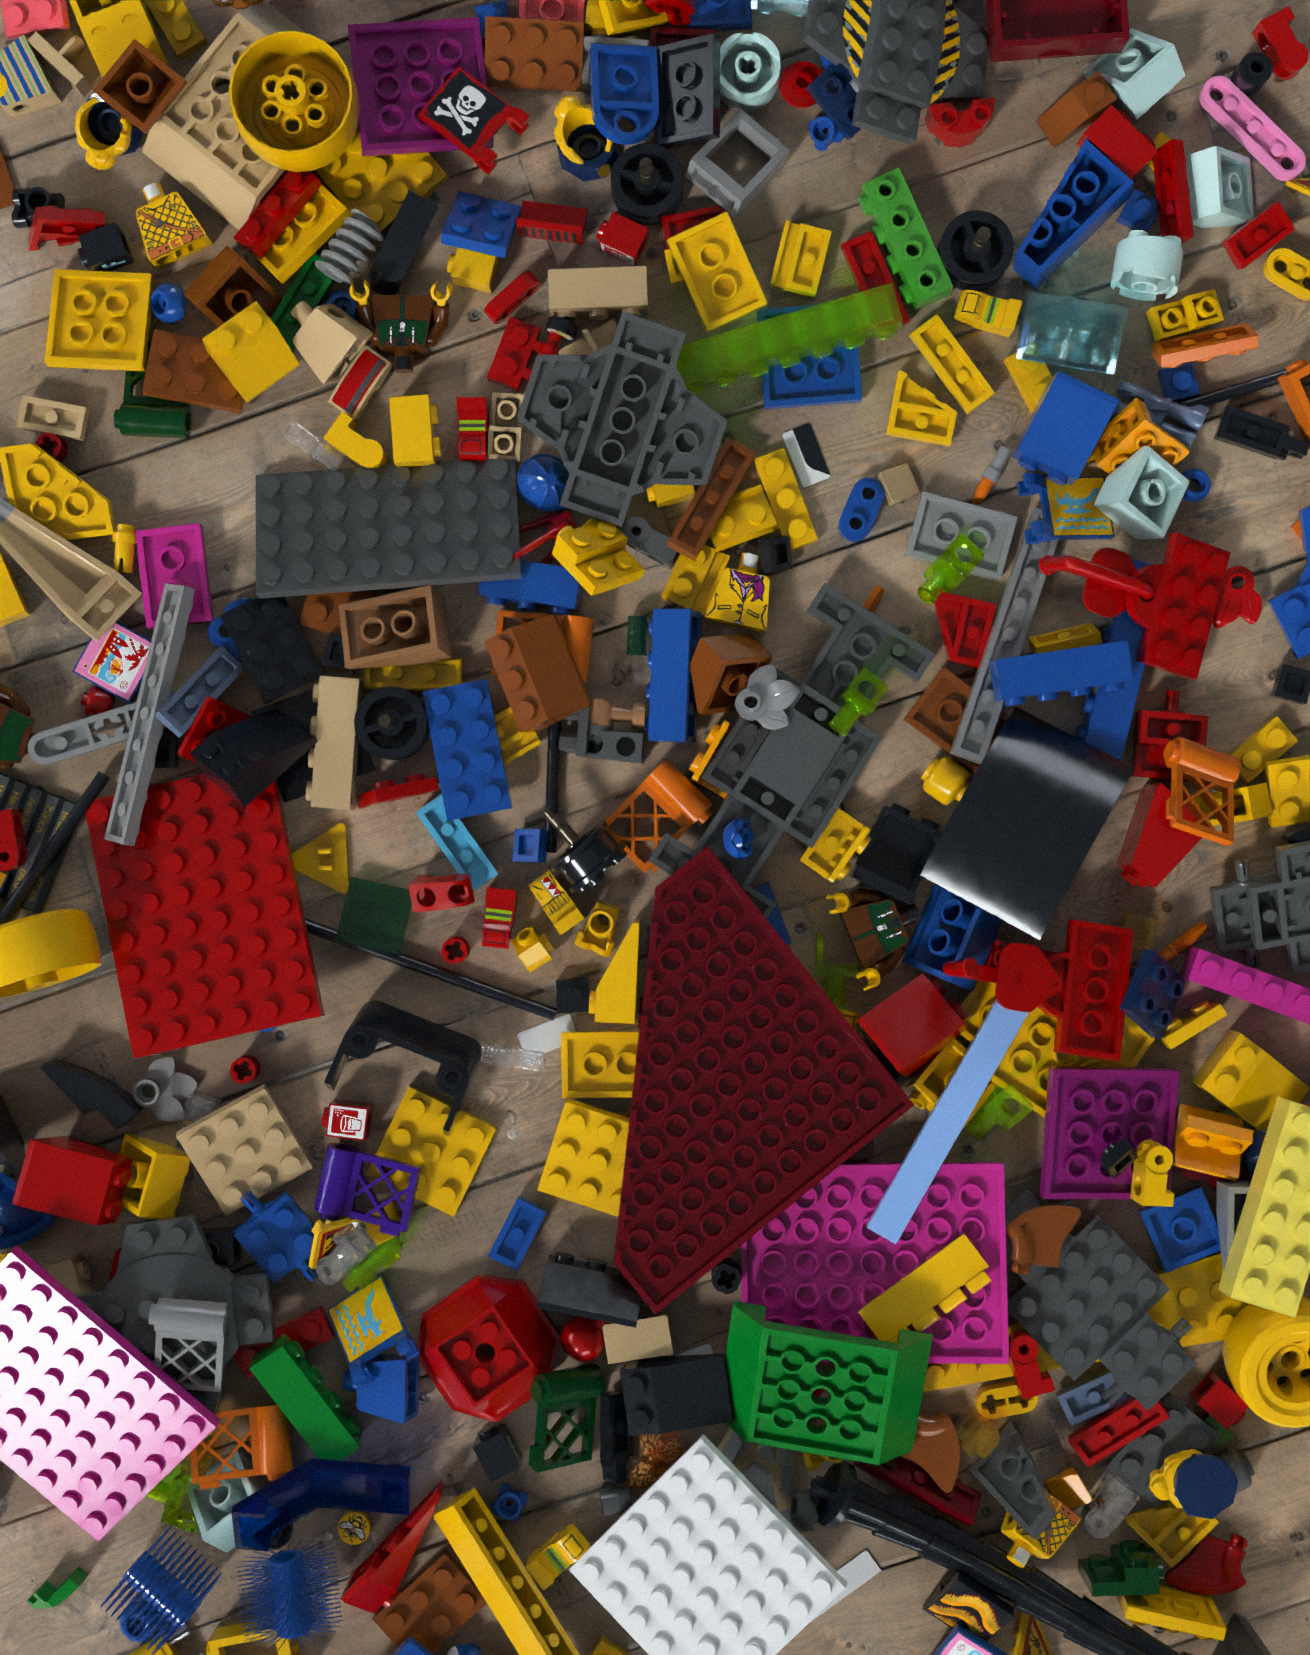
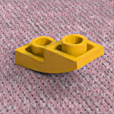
M1215 289L1188 295L1179 301L1151 307L1146 311L1155 342L1181 336L1224 321Z

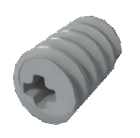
M354 208L351 209L353 218L346 217L343 221L345 228L337 229L336 236L338 239H331L328 242L331 250L325 249L322 251L321 257L324 261H315V266L321 272L339 283H354L348 273L350 271L358 274L361 273V269L356 264V261L359 260L367 263L369 259L363 251L365 249L371 252L376 251V248L371 243L372 238L378 241H383L384 239L379 233V228L375 222Z

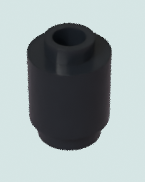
M1249 53L1243 57L1232 72L1230 80L1247 97L1253 96L1260 91L1272 74L1271 61L1263 53Z

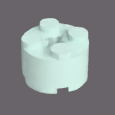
M741 32L730 36L720 46V99L729 107L735 110L741 108L745 113L749 114L766 106L775 96L779 85L781 62L777 47L768 37L761 33L742 34Z
M1143 230L1130 231L1128 238L1121 240L1116 246L1111 288L1114 290L1117 286L1120 288V295L1142 301H1155L1157 294L1166 293L1165 299L1174 296L1178 291L1183 259L1181 239L1171 235L1164 237L1149 236Z

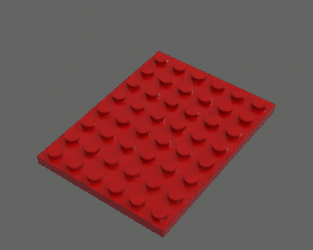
M204 774L148 787V797L144 804L140 820V831L136 837L135 846L123 845L104 839L115 795L94 800L86 812V819L133 1059L325 1016L277 779L245 808Z

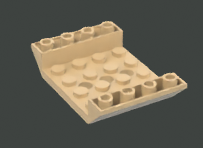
M266 0L238 11L184 77L187 85L149 130L142 151L148 158L238 231L259 207L260 200L285 170L265 162L249 148L238 132L232 116L229 91L224 94H218L215 92V85L222 79L231 81L232 71L239 57L251 44L260 38L281 31L305 33ZM314 85L311 88L313 95H320L323 92L321 87ZM291 93L287 96L286 100H291V96L295 100L299 95L298 93ZM273 106L269 107L267 116L270 118L275 117L278 109ZM317 109L312 110L309 114V118L314 121L319 120L322 116V112ZM294 120L290 121L286 128L291 132L296 131L299 128V123Z

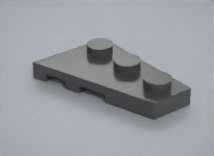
M1010 1420L969 1470L1032 1538L1037 1539L1058 1513L1018 1424Z

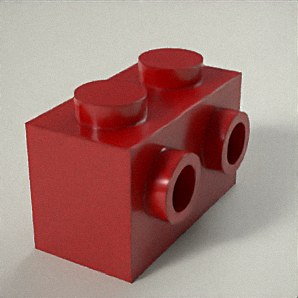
M1112 105L1082 134L1077 143L1081 147L1085 139H1087L1131 180L1153 160L1158 152L1153 140L1147 134L1140 133L1131 124V119L1124 111L1116 110Z

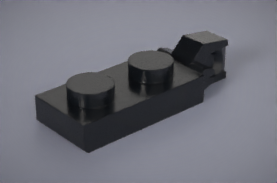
M1228 405L1223 410L1214 436L1216 440L1280 460H1286L1287 455L1302 459V457L1307 455L1310 446L1309 442L1294 438L1295 431L1289 429V425Z
M623 1389L600 1394V1462L603 1470V1480L617 1485L626 1482V1462H628L630 1456H634V1435H629Z

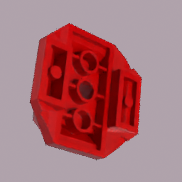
M477 1274L423 1311L417 1343L420 1352L419 1362L453 1411L497 1423L532 1399L530 1387L536 1375L554 1371L560 1332L546 1311L537 1308L539 1301L523 1279H507ZM483 1343L490 1344L494 1348L495 1353L491 1356H484L479 1352L478 1346Z

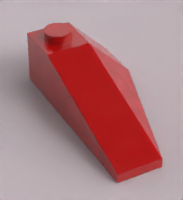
M442 1481L418 1503L351 1573L340 1598L344 1603L375 1613L382 1605L387 1608L400 1593L397 1590L442 1496L445 1487Z

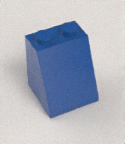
M1058 371L1045 386L1012 457L1019 460L1018 465L1027 470L1036 471L1038 469L1047 473V478L1056 484L1063 486L1066 483L1073 484L1079 478L1116 409L1119 399Z

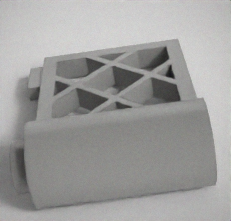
M159 1297L157 1304H151L149 1324L154 1325V1331L156 1332L155 1360L151 1361L162 1370L172 1363L182 1374L171 1378L185 1390L221 1392L228 1303ZM164 1338L178 1339L183 1346L173 1353L164 1344ZM201 1341L217 1342V1349L207 1355L197 1344ZM187 1351L192 1352L200 1360L190 1368L179 1358ZM206 1366L215 1374V1380L201 1379L196 1372Z

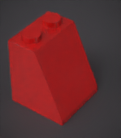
M1162 783L1146 784L1141 789L1116 863L1123 870L1120 875L1134 887L1139 885L1142 888L1143 886L1156 888L1202 839V837L1170 826V819L1166 818V800L1171 798V791ZM1182 806V819L1195 823L1197 820L1187 806Z
M922 973L857 1020L898 1072L907 1077H910L969 1027L964 1021L968 1015L956 1001L950 1005L942 994L947 990L935 976L928 979Z
M72 1136L30 1139L12 1204L96 1226L116 1223V1219L122 1210V1198L125 1187L131 1178L130 1169L133 1159Z

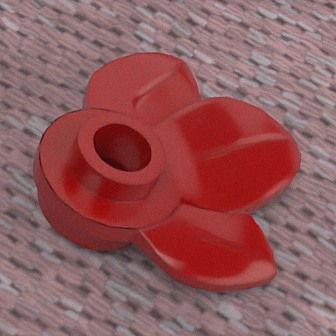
M1233 566L1226 570L1212 621L1215 628L1229 625L1238 616L1252 625L1259 619L1262 610V599L1253 589L1255 579L1252 572L1246 567ZM1236 576L1244 579V585L1239 589H1235L1231 585L1232 579Z

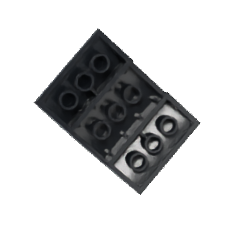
M1015 707L961 797L920 877L1040 941L1135 768Z

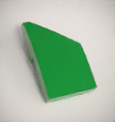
M79 1566L57 1589L46 1580L27 1602L33 1608H52L79 1588L88 1574Z

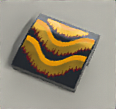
M959 1571L946 1586L941 1584L923 1604L924 1611L953 1629L959 1623L986 1641L998 1633L1014 1617L1013 1606Z

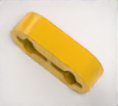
M1012 1380L981 1387L975 1394L974 1403L978 1412L983 1417L996 1419L1032 1411L1038 1403V1395L1025 1399V1403H1020L1018 1398L1009 1399L1019 1395L1016 1382ZM987 1395H992L995 1400L1004 1399L994 1402L993 1409H988L985 1404H982L987 1401Z

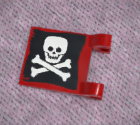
M459 66L418 114V118L470 156L476 165L488 175L497 166L495 160L498 155L486 147V145L504 123L514 133L522 136L529 127V124L526 122L530 118L525 111L510 106Z

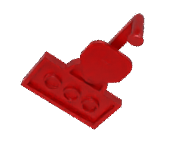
M1170 533L1162 564H1149L1136 571L1132 559L1127 553L1106 547L1097 550L1091 562L1072 555L1043 556L1039 561V570L1045 575H1052L1056 571H1067L1086 578L1082 599L1087 610L1107 618H1113L1127 609L1132 620L1145 629L1137 662L1187 679H1197L1231 552L1180 533Z
M1071 919L1067 923L1065 950L1062 953H1052L1045 957L1040 948L1035 945L1010 943L1004 946L1000 952L998 968L978 965L977 961L972 957H967L964 960L948 961L943 965V971L948 976L996 983V1000L1000 1006L1007 1010L1032 1012L1038 1007L1046 1015L1057 1018L1053 1052L1110 1061L1121 1060L1125 1012L1120 1009V1005L1129 984L1134 929Z

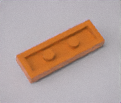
M1248 323L1151 342V355L1161 368H1176L1186 362H1205L1212 360L1216 356L1225 354L1240 355L1245 353L1246 350L1258 348V334Z

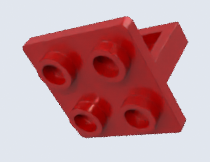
M207 696L177 750L178 755L196 763L190 752L214 731L252 716L218 698L215 699Z

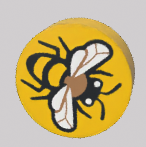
M361 1509L346 1511L338 1523L340 1538L350 1545L363 1543L368 1538L372 1528L370 1516Z

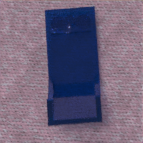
M311 1458L233 1505L231 1514L235 1548L269 1552L273 1535L317 1508L409 1515L411 1507V1467L402 1466L397 1463L384 1465Z

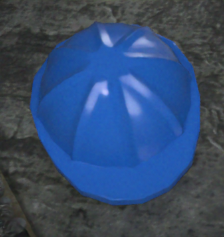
M536 454L524 461L517 473V491L523 502L533 509L541 511L566 509V507L560 506V502L570 473L559 458L549 454Z

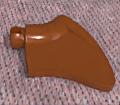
M1046 1205L1030 1209L1014 1218L1006 1226V1234L1012 1241V1271L1027 1275L1030 1272V1264L1058 1268L1063 1242L1079 1220L1081 1210L1071 1206Z
M945 1410L933 1416L919 1412L913 1450L901 1457L923 1467L945 1493H950L954 1488L960 1465V1444L956 1429Z

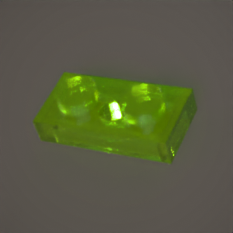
M399 1237L386 1241L347 1274L341 1283L349 1292L357 1286L363 1290L376 1278L374 1272L383 1265L387 1269L401 1257L398 1251H400L404 1242Z

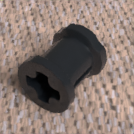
M725 1258L711 1270L712 1284L717 1291L730 1294L738 1289L741 1275L740 1268L734 1260ZM722 1270H726L728 1274H731V1281L726 1282L724 1278H721Z

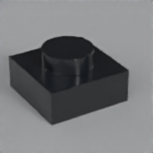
M789 535L759 540L762 573H774L793 568Z
M329 633L321 665L355 674L356 669L345 668L342 636Z
M1286 664L1279 665L1271 697L1301 705L1307 704L1310 693V671Z
M162 735L155 757V768H178V736Z
M589 978L556 980L558 1014L589 1011Z
M1123 1138L1118 1143L1110 1144L1103 1151L1102 1158L1099 1161L1103 1169L1115 1179L1138 1156L1133 1146Z

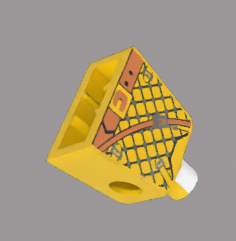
M158 182L143 188L142 191L148 204L138 208L136 216L147 257L157 270L213 245L211 238L178 192L166 195L161 184Z
M1050 1493V1498L1058 1514L1037 1539L1029 1536L1014 1518L1006 1512L1001 1532L1014 1542L1006 1557L1018 1567L1024 1568L1031 1555L1036 1559L1051 1558L1082 1519Z

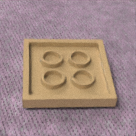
M265 1084L176 1132V1138L225 1216L245 1206L240 1198L244 1194L247 1196L248 1191L251 1190L258 1199L313 1168V1163Z

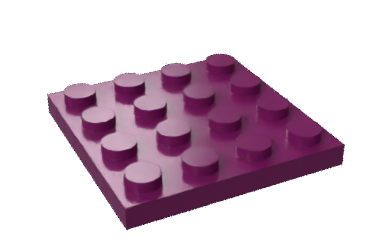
M479 17L349 24L348 35L353 78L359 96L360 114L358 122L362 156L460 150L418 118V114L458 66L487 88ZM494 138L489 141L486 147L494 148Z
M1049 1066L1040 1196L1043 1199H1131L1134 1162L1113 1179L1103 1169L1099 1160L1102 1158L1103 1151L1110 1144L1118 1143L1123 1138L1133 1146L1135 1151L1141 1142L1151 1139L1167 1147L1173 1154L1180 1071L1176 1068ZM1172 1166L1167 1172L1168 1178L1166 1189H1168L1169 1191L1171 1184Z

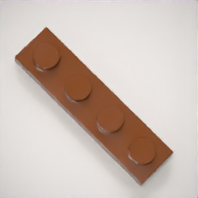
M728 436L714 461L707 484L699 486L666 546L694 562L696 561L755 458L756 451Z

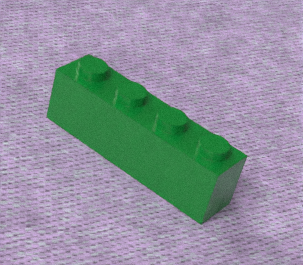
M285 1333L254 1354L249 1369L328 1470L360 1448L362 1427L353 1415L349 1417L345 1412L339 1395L333 1390L330 1392L325 1386L320 1370L314 1365L310 1366L304 1358L305 1353L296 1340L291 1341Z

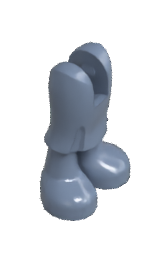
M1120 381L1116 389V393L1130 402L1136 397L1144 402L1152 422L1187 446L1188 450L1210 409L1200 404L1188 407L1172 402L1171 398L1157 396L1141 386L1130 382ZM1119 402L1111 417L1115 418L1127 405ZM1168 417L1180 423L1186 430L1165 423V418Z

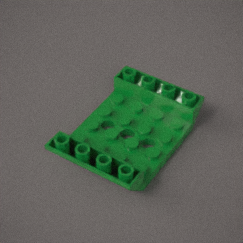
M733 1301L726 1362L735 1419L731 1422H725V1424L742 1439L750 1443L874 1465L883 1464L913 1450L933 1334L899 1329L897 1343L764 1321L766 1306ZM821 1360H829L835 1364V1367L826 1370L819 1367L817 1363ZM823 1388L830 1392V1396L819 1398L814 1395L813 1391ZM813 1417H820L826 1423L822 1426H814L808 1420Z

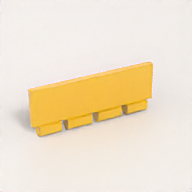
M963 1233L861 1308L858 1313L879 1340L897 1343L899 1329L910 1330L908 1326L912 1323L917 1332H923L941 1319V1316L934 1308L937 1304L947 1314L968 1299L961 1289L964 1284L972 1294H975L992 1280L985 1271L989 1265L966 1234Z

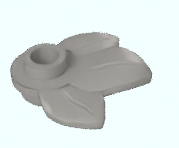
M765 665L755 670L749 676L747 688L740 691L735 699V708L739 716L745 720H757L766 729H781L789 725L788 717L784 710L795 702L800 694V689L789 681L777 680L775 665ZM750 698L758 701L757 705L753 708L745 705L746 701Z
M162 1057L152 1062L147 1074L138 1078L132 1087V1096L135 1102L142 1107L151 1108L155 1116L164 1121H180L185 1118V1111L181 1100L189 1097L198 1086V1082L191 1075L184 1072H175L176 1064L174 1057ZM146 1085H151L154 1088L155 1093L153 1096L146 1095Z

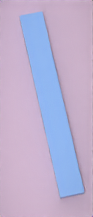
M997 1000L994 1001L866 1224L868 1229L894 1244L898 1242L1026 1019L1028 1012L1007 1010L1000 1006Z

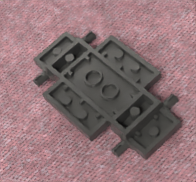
M1310 840L1275 847L1278 877L1274 874L1258 878L1250 877L1249 860H1236L1234 863L1237 879L1227 884L1209 887L1216 948L1220 952L1235 949L1245 950L1246 966L1252 968L1256 966L1258 968L1261 966L1259 950L1286 945L1288 970L1292 974L1310 971Z
M1026 1189L1005 1210L1006 1226L1020 1214L1036 1207L1046 1206L1047 1204L1040 1202ZM1055 1199L1050 1205H1058L1064 1199ZM1066 1199L1061 1205L1069 1206L1072 1202L1070 1199ZM1099 1215L1094 1217L1075 1237L1070 1233L1067 1235L1061 1248L1058 1268L1030 1264V1272L1027 1275L1018 1274L1026 1284L1008 1300V1312L1073 1381L1099 1359L1111 1372L1115 1381L1101 1394L1105 1400L1111 1396L1107 1400L1110 1406L1126 1392L1135 1397L1148 1411L1196 1365L1183 1351L1179 1342L1193 1326L1182 1317L1168 1331L1166 1328L1159 1326L1146 1313L1170 1289ZM1006 1234L1007 1268L1011 1269L1013 1260H1011L1012 1241Z

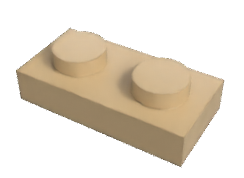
M22 395L16 427L20 430L42 434L53 433L58 437L84 441L90 409L85 406Z

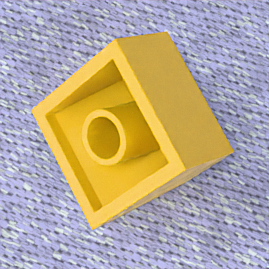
M257 301L202 339L208 354L246 403L300 366L278 328Z
M125 1133L119 1154L133 1159L130 1169L131 1178L125 1187L122 1206L138 1217L157 1219L174 1217L176 1208L180 1203L183 1183L189 1172L190 1158L186 1153L174 1146Z

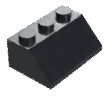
M556 1252L555 1256L549 1255L537 1308L636 1328L641 1296L620 1270L607 1266L606 1261L589 1258L588 1262L575 1260V1256L572 1254Z

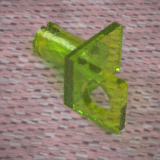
M960 534L923 574L927 580L917 590L919 598L927 604H933L942 592L951 593L984 558L985 554L964 534ZM958 547H964L969 550L972 556L970 562H963L957 557L956 549Z
M861 669L840 696L846 703L833 720L829 722L831 728L842 736H846L862 714L867 717L876 710V704L888 690V685L868 669ZM870 681L873 683L876 689L873 698L868 699L857 690L860 682Z
M816 931L814 964L816 975L827 976L826 995L834 1003L836 993L837 1006H844L846 1004V978L849 976L856 977V974L861 972L858 964L822 963L823 935L822 932Z
M1009 1085L998 1095L993 1091L984 1102L983 1110L972 1118L965 1127L971 1136L977 1140L981 1139L996 1124H999L1005 1131H1008L1033 1110V1105L1013 1085ZM1006 1098L1017 1100L1020 1104V1110L1013 1114V1111L1003 1100Z
M183 1471L172 1479L171 1484L160 1481L145 1498L164 1504L161 1522L196 1533L199 1531V1526L195 1514L180 1509L190 1472ZM181 1519L190 1520L194 1523L183 1522Z

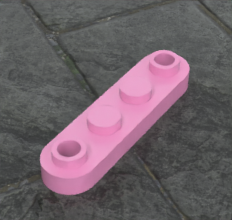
M1214 76L1207 80L1199 94L1202 107L1276 179L1280 181L1295 179L1306 165V157L1302 149L1230 79L1224 76ZM1211 93H1217L1220 96V101L1213 100ZM1281 161H1287L1290 169H1284Z

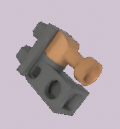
M590 698L592 706L563 719L578 721L577 733L560 732L559 750L576 753V756L581 758L643 764L645 735L643 733L613 731V722L631 721L633 728L645 729L647 703L635 702L633 708L611 705L604 699Z

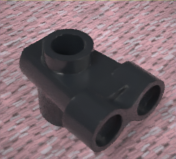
M42 187L14 189L12 192L14 203L12 222L16 228L31 227L36 207L53 205L65 209V198L61 193H49Z

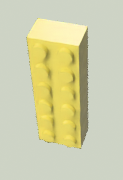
M1277 1096L1218 1289L1230 1298L1296 1318L1310 1272V1106Z

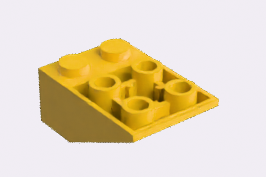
M69 0L102 78L134 39L169 66L144 0Z

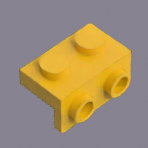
M838 807L813 848L807 847L799 861L831 883L836 878L842 881L852 867L848 861L856 851L861 854L870 842L871 838L867 834L871 829Z

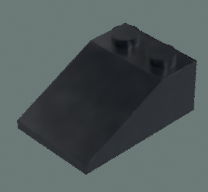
M274 708L214 731L190 754L208 779L245 808L318 741L280 710Z
M725 1354L652 1357L629 1361L620 1369L629 1435L662 1434L731 1422L735 1419Z

